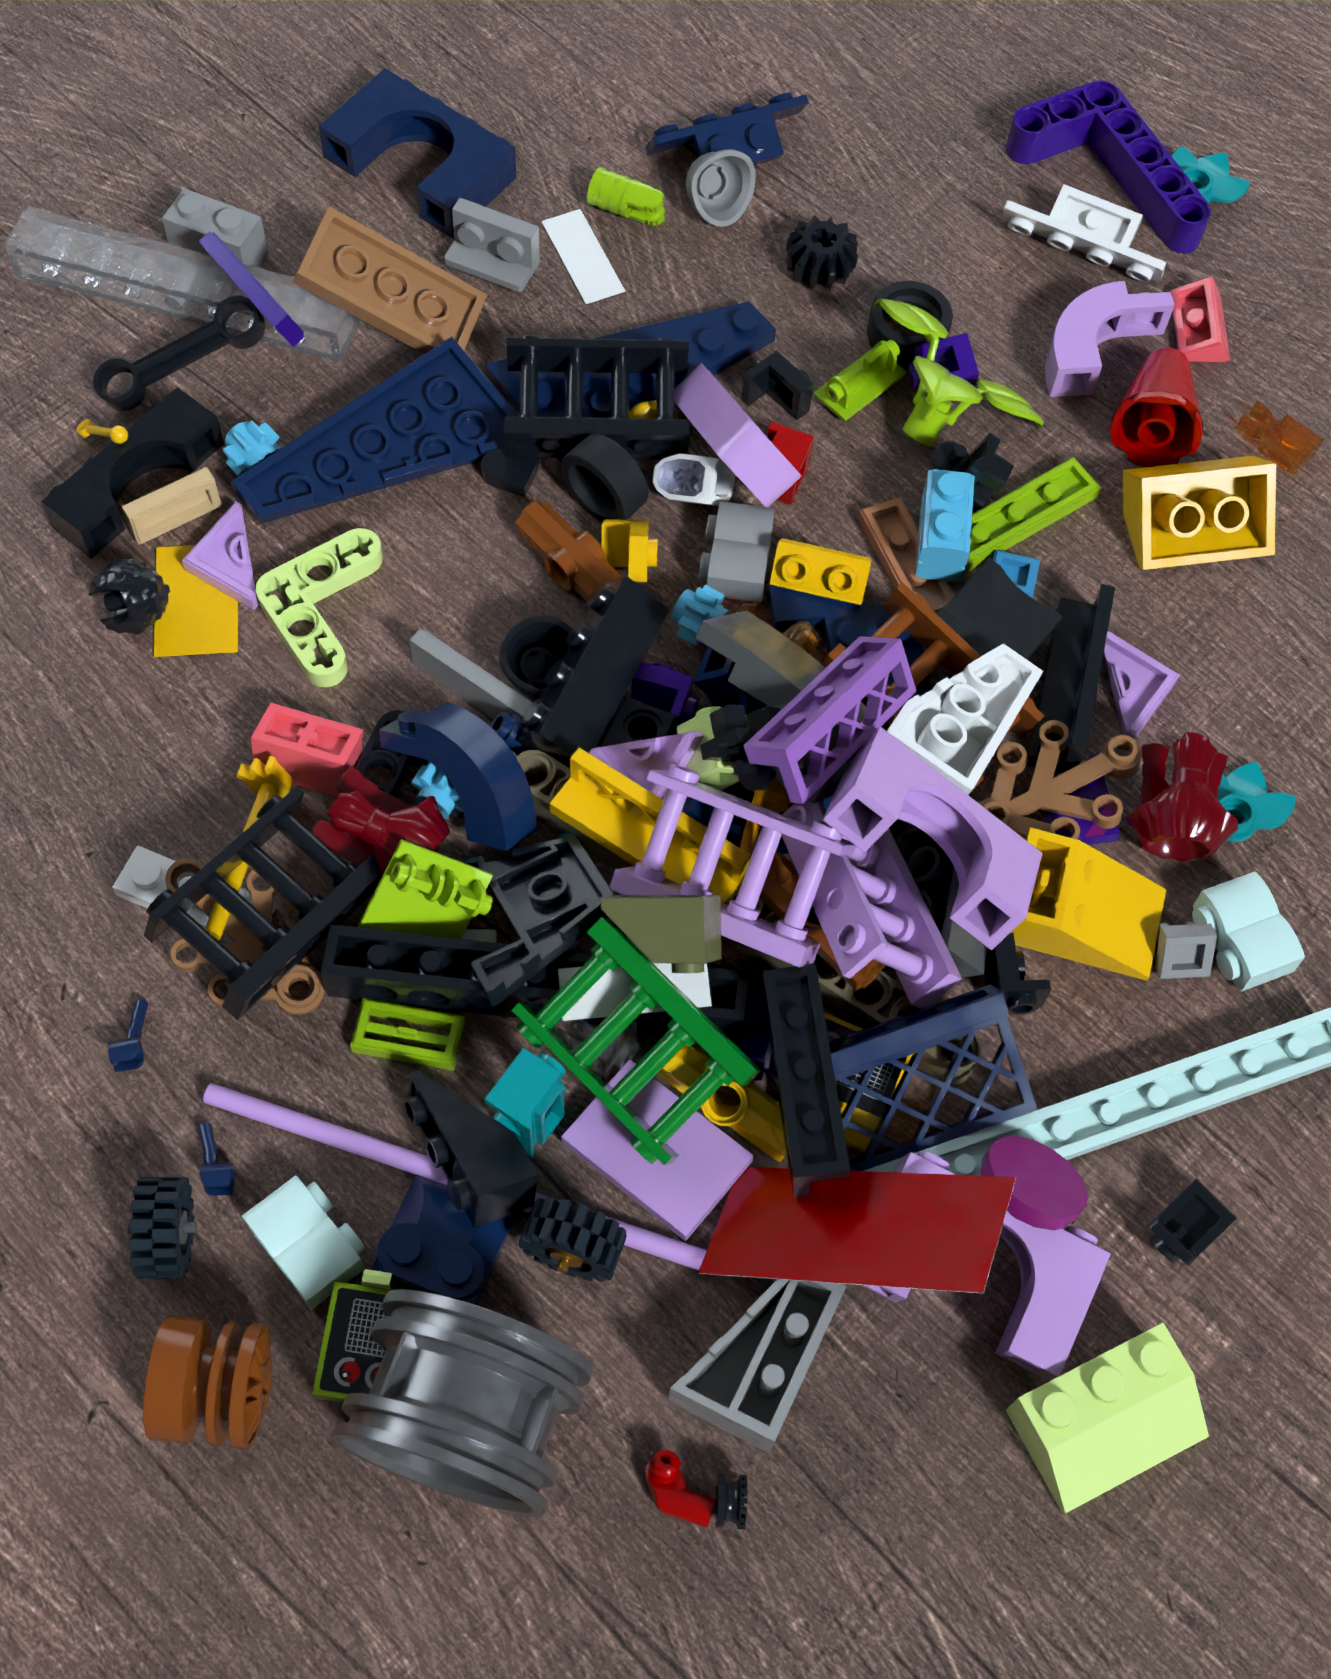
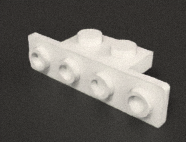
M1065 184L1049 216L1009 200L1005 203L1003 220L1008 223V227L1018 234L1030 236L1032 233L1048 238L1047 243L1056 249L1070 251L1073 248L1087 254L1086 258L1091 262L1103 267H1109L1110 264H1114L1124 268L1128 276L1140 282L1148 283L1150 279L1160 282L1166 266L1165 261L1129 248L1142 221V214Z

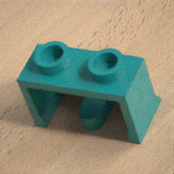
M523 1048L486 1096L485 1103L497 1110L492 1119L516 1134L529 1159L533 1162L537 1142L544 1145L565 1116L564 1093L567 1089L562 1083V1077L565 1075L566 1070L551 1056L545 1053H540L536 1056Z

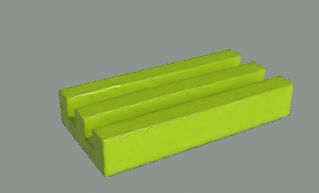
M363 998L350 1044L351 1051L358 1054L454 1071L457 1051L459 1052L461 1044L460 1038L466 1023L465 1016ZM371 1015L448 1029L450 1033L449 1036L439 1035L407 1027L369 1022ZM365 1035L442 1048L446 1050L445 1052H441L375 1039L365 1038Z

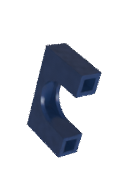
M386 68L319 125L323 158L354 177L361 173L385 150L400 143L421 141L434 144L445 150L449 157L416 188L419 217L451 238L454 237L452 208L459 198L486 207L516 179L515 147L505 138L496 136L478 125L472 118L463 116L445 105L439 98L430 96L415 87L409 80L397 76Z

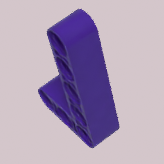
M1102 80L1093 81L1023 106L1014 113L1006 144V153L1013 161L1020 164H1031L1088 143L1170 250L1185 254L1197 249L1211 215V208L1208 202L1114 84Z

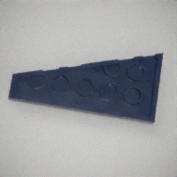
M749 301L593 339L657 340L660 338H671L675 341H689L687 374H674L675 388L701 363L715 376L775 341L776 329ZM507 359L485 364V376L519 414L520 371H508ZM538 372V417H565L566 372ZM584 372L583 417H611V373ZM629 373V411L637 403L656 400V374Z

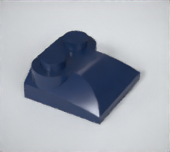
M416 1175L391 1227L382 1235L379 1241L378 1255L371 1270L393 1273L390 1283L403 1289L442 1295L478 1306L514 1223L516 1213L474 1228L465 1210L458 1211L453 1205L448 1186Z

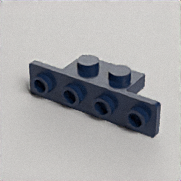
M787 92L771 98L769 105L755 108L754 103H747L730 111L731 115L717 119L715 113L701 116L693 120V126L679 129L677 124L667 125L654 131V137L645 146V149L649 156L693 144L697 158L709 152L732 149L749 156L754 165L779 159L784 154L775 120L800 113L809 104L806 94L793 98L792 92Z

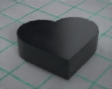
M501 449L487 452L481 460V474L487 484L525 497L539 468V457H506L505 450Z

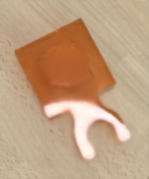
M1258 401L1254 404L1249 414L1256 421L1251 420L1244 414L1236 427V430L1245 436L1259 439L1261 443L1257 452L1273 463H1276L1277 466L1292 476L1318 451L1324 440L1288 414L1279 422L1273 418L1271 411Z

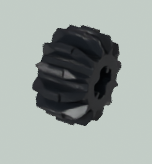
M815 215L809 223L799 221L794 232L790 233L786 242L787 270L794 272L796 283L808 280L812 289L817 284H823L829 290L835 282L845 284L849 274L853 273L858 261L857 235L849 233L847 223L834 224L832 216L827 221H820Z

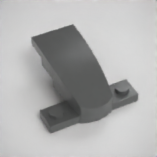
M747 610L703 620L695 637L736 663L728 678L730 683L769 707L780 708V711L825 669L821 663L796 643ZM862 702L860 703L857 718L859 723L864 719L866 707ZM839 724L832 728L828 747L829 751L836 747ZM809 752L797 762L802 778L807 775L811 755ZM854 754L808 799L809 802L814 804L834 795L848 761ZM777 767L775 780L785 786L779 767Z

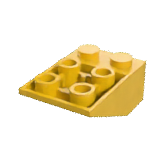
M1030 827L1025 840L1042 852V857L1027 916L1011 932L1014 933L1015 945L1148 981L1166 889L1080 840Z

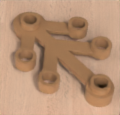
M1050 720L1045 722L1039 730L1038 743L1040 752L1029 791L1011 800L1016 775L1025 769L1027 753L1021 744L1007 742L1001 745L997 751L996 764L998 773L991 797L983 799L978 803L993 815L1002 816L1004 818L1002 822L1022 838H1026L1031 827L1054 834L1058 830L1066 829L1073 834L1071 838L1079 840L1080 827L1072 818L1060 817L1049 824L1025 816L1040 809L1093 821L1095 825L1103 829L1114 828L1120 823L1123 812L1122 802L1117 797L1106 794L1099 796L1094 801L1068 794L1106 774L1116 779L1132 777L1139 770L1142 749L1133 738L1127 735H1118L1110 738L1104 744L1101 754L1053 778L1060 752L1067 747L1069 730L1064 723ZM1049 733H1056L1062 739L1050 741L1045 736ZM1122 749L1131 754L1123 757L1117 755L1114 750ZM1011 754L1016 755L1020 760L1016 763H1008L1003 757ZM1103 807H1109L1116 814L1107 817L1101 815L1098 810Z
M188 858L174 862L166 873L165 882L167 888L174 893L179 889L181 879L187 876H194L204 866L200 862ZM251 870L247 876L246 883L248 892L252 896V905L272 922L273 896L277 891L272 886L266 891L256 890L253 887V882L259 875L254 870ZM206 894L195 905L209 917L215 900ZM292 904L286 907L283 914L284 925L288 931L295 926L289 921L290 915L298 911ZM230 914L223 932L235 943L221 944L241 962L248 960L254 964L265 954L262 950L264 944ZM184 939L176 941L171 948V960L174 966L182 972H193L201 965H212L198 951L194 961L190 963L180 962L177 959L178 952L185 947L193 948ZM309 954L260 1000H275L282 1010L293 1015H303L315 1010L324 998L325 985L321 973L309 965ZM223 974L216 975L208 984L209 998L214 1005L223 1008L222 1005L225 999L216 997L214 990L218 984L226 982L227 978ZM298 981L306 983L309 987L307 995L302 998L291 996L289 988L293 983Z

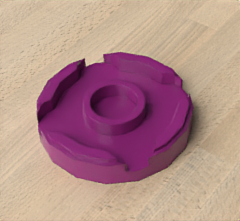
M1019 1136L1003 1137L994 1142L982 1158L981 1176L1016 1177L1007 1211L1014 1218L1026 1224L1054 1231L1064 1229L1068 1223L1072 1222L1073 1224L1087 1206L1088 1191L1080 1174L1069 1161L1044 1144Z

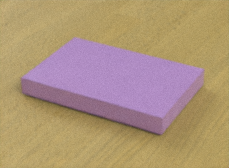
M629 1059L608 1084L613 1088L636 1064ZM652 1078L628 1104L652 1126L679 1097ZM597 1097L561 1136L562 1144L685 1242L753 1161V1154L696 1111L666 1142L679 1156L667 1165H663L658 1159L651 1164L630 1144L629 1141L635 1135Z

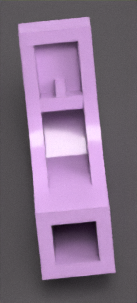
M1117 281L1094 287L1075 298L1060 316L1047 354L1045 377L1049 397L1093 395L1102 369L1097 347L1100 343L1116 337L1164 334L1175 306L1171 292L1128 294L1125 281Z

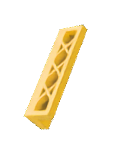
M579 747L570 758L569 780L550 802V813L635 866L636 862H642L663 800ZM681 812L662 870L666 872L664 879L680 886L683 881H689L707 830L706 826ZM728 840L724 842L709 885V889L713 891L712 895H720V902L729 905L730 900L740 890L750 861L749 853Z

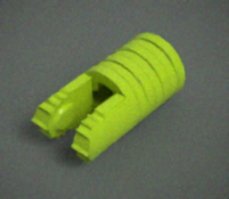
M603 167L596 169L587 192V203L589 205L597 206L600 209L608 210L611 213L652 226H658L665 222L664 193L661 190L654 189L652 186L635 179H630L627 176L619 175L614 171H608Z

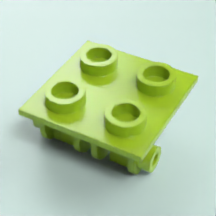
M400 839L357 927L461 939L471 918L476 917L478 914L486 915L492 906V896L486 894V889L493 874Z

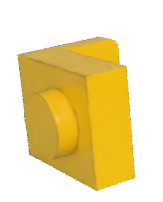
M605 519L602 522L601 547L606 555V561L612 567H628V577L634 582H647V567H657L658 538H648L649 520Z

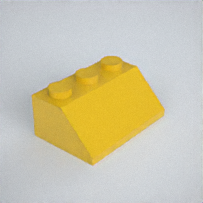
M1244 456L1123 470V516L1140 569L1148 570L1275 555L1276 463L1257 456Z

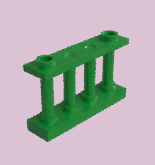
M601 917L587 931L597 942L591 949L594 955L538 1012L530 1004L518 1003L511 1011L521 1020L516 1026L519 1032L538 1049L545 1044L635 1135L629 1142L645 1160L653 1164L658 1159L663 1165L672 1163L679 1155L666 1142L721 1085L725 1083L729 1086L735 1080L740 1086H747L762 1070L652 963L610 920ZM621 966L635 980L629 986L632 992L574 1050L553 1027L609 969L614 972ZM659 1004L673 1018L667 1024L670 1030L612 1088L590 1065L646 1007L653 1009ZM697 1042L711 1056L705 1063L708 1069L650 1126L628 1103L685 1045L690 1048Z

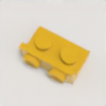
M782 538L777 545L769 584L862 605L872 561L868 557Z

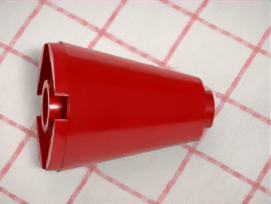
M1173 348L1155 350L1146 358L1112 416L1110 425L1112 443L1116 449L1119 446L1127 453V459L1136 465L1154 467L1179 464L1180 458L1190 452L1192 455L1197 451L1203 436V420L1189 361L1182 352Z

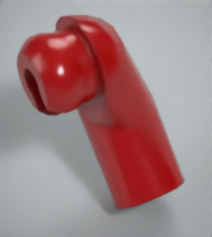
M662 1449L653 1453L645 1467V1481L656 1508L664 1514L708 1528L716 1499L688 1490L680 1469V1459L675 1452Z

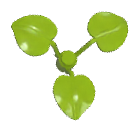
M888 299L876 300L874 307H882L901 325L923 334L929 343L926 358L916 356L913 361L920 378L918 392L912 401L915 407L902 428L909 437L926 446H934L946 424L953 426L957 417L971 404H979L982 400L989 401L993 406L1007 413L1032 420L1038 429L1042 428L1044 420L1021 395L1012 389L985 379H979L977 383L979 388L976 389L965 379L949 373L946 368L934 362L939 337L946 339L948 336L946 328L934 316L908 303ZM951 401L961 402L952 411L949 410L952 406Z

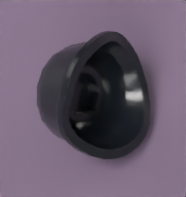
M535 616L518 623L505 635L499 649V663L503 673L514 688L525 696L541 698L547 687L544 683L547 672L558 660L563 658L569 647L565 642L572 628L567 623L552 616Z

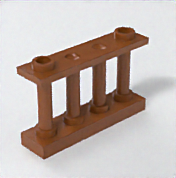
M903 582L896 588L883 607L891 617L871 636L897 638L906 629L926 648L909 666L915 687L940 663L955 676L962 672L968 664L981 657L930 608L929 603L921 594L911 591ZM839 643L827 655L822 665L825 668L828 667L846 648ZM895 681L890 686H886V695H889L896 688ZM866 696L861 700L865 707L868 701ZM1029 696L1007 731L1008 733L1012 729L1021 739L1044 717ZM904 704L882 725L885 731L888 730ZM982 776L979 778V780H978V782L976 783V785H975V787L973 788V790H974V789L980 784V782L984 779Z

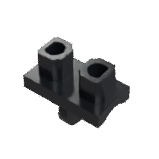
M990 432L970 453L967 452L964 445L954 441H945L939 444L931 456L933 469L971 473V475L975 476L972 510L974 512L984 506L992 490L997 493L1005 485L1014 468L1013 464L995 453L1001 439Z
M730 704L710 713L714 738L700 745L702 759L734 761V773L738 775L741 784L746 789L751 791L766 790L772 785L776 777L777 766L750 764L743 745L780 712V708L765 707L745 716L743 705Z

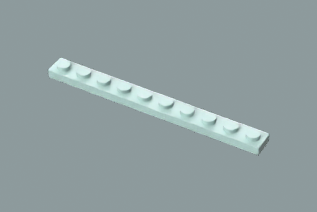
M1331 1007L922 1151L932 1153L947 1161L950 1165L948 1171L955 1175L981 1176L982 1158L989 1147L999 1138L1019 1136L1033 1139L1052 1148L1066 1160L1078 1157L1330 1067ZM901 1158L865 1171L895 1172Z

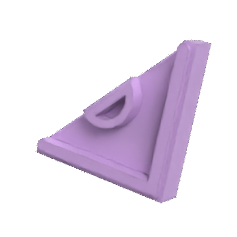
M235 501L184 557L182 563L184 570L255 610L258 607L244 515L241 504Z
M1108 631L1103 662L1123 733L1135 740L1175 686L1180 674Z
M700 731L657 737L592 748L589 754L664 800L667 788L647 781L649 771L669 770L670 764L687 767L705 735Z

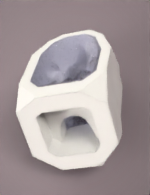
M679 453L663 458L654 467L653 484L656 490L667 499L719 507L720 501L729 502L733 495L735 474L722 459Z

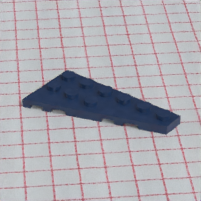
M451 336L232 480V490L257 521L262 524L480 461L491 450H505L504 417H518V415Z

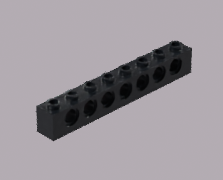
M330 924L321 976L327 995L330 997L356 1000L366 998L401 1005L518 1018L511 1011L518 1003L530 1004L538 1012L560 990L558 969L582 967L594 954L571 951L563 952L501 1003L492 1007L476 978L471 962L509 944ZM707 967L712 1006L699 1007V1009L732 1042L740 1043L745 1018L749 971ZM666 1011L641 1013L625 1030L666 1034L670 1030L667 1024L673 1018ZM607 1017L563 1021L561 1018L559 1023L598 1027Z

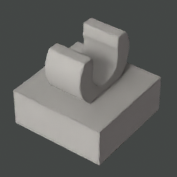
M1186 922V925L1171 926L1167 923L1160 924L1155 969L1160 979L1210 977L1217 934L1211 923L1195 924L1194 922Z

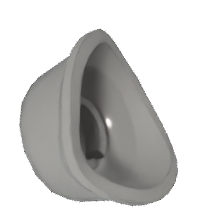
M732 149L709 152L699 156L691 164L685 183L687 195L698 214L708 223L715 226L724 227L736 222L743 215L752 199L756 181L755 167L749 156Z

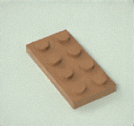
M328 206L292 281L296 285L423 354H426L451 336L465 350L487 297L486 293Z

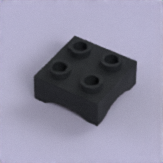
M990 557L981 565L963 588L937 613L979 655L983 656L1001 644H1005L1027 660L1047 639L1063 618L1053 608L1034 600L1018 588L1006 575L1003 568Z

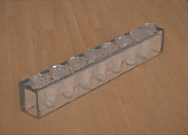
M26 206L4 244L14 274L17 276L199 325H205L214 320L215 310L224 299L235 295L247 297L210 254L185 249L172 243L166 244L147 239L135 233H125L102 227L93 222H83L64 217L52 211H42ZM243 264L304 331L303 335L305 336L293 347L263 315L266 328L260 341L342 363L360 325V319L292 282L295 276H287L264 270L259 266ZM240 310L232 314L226 324L227 332L236 335L246 332L253 323L254 313L248 310Z

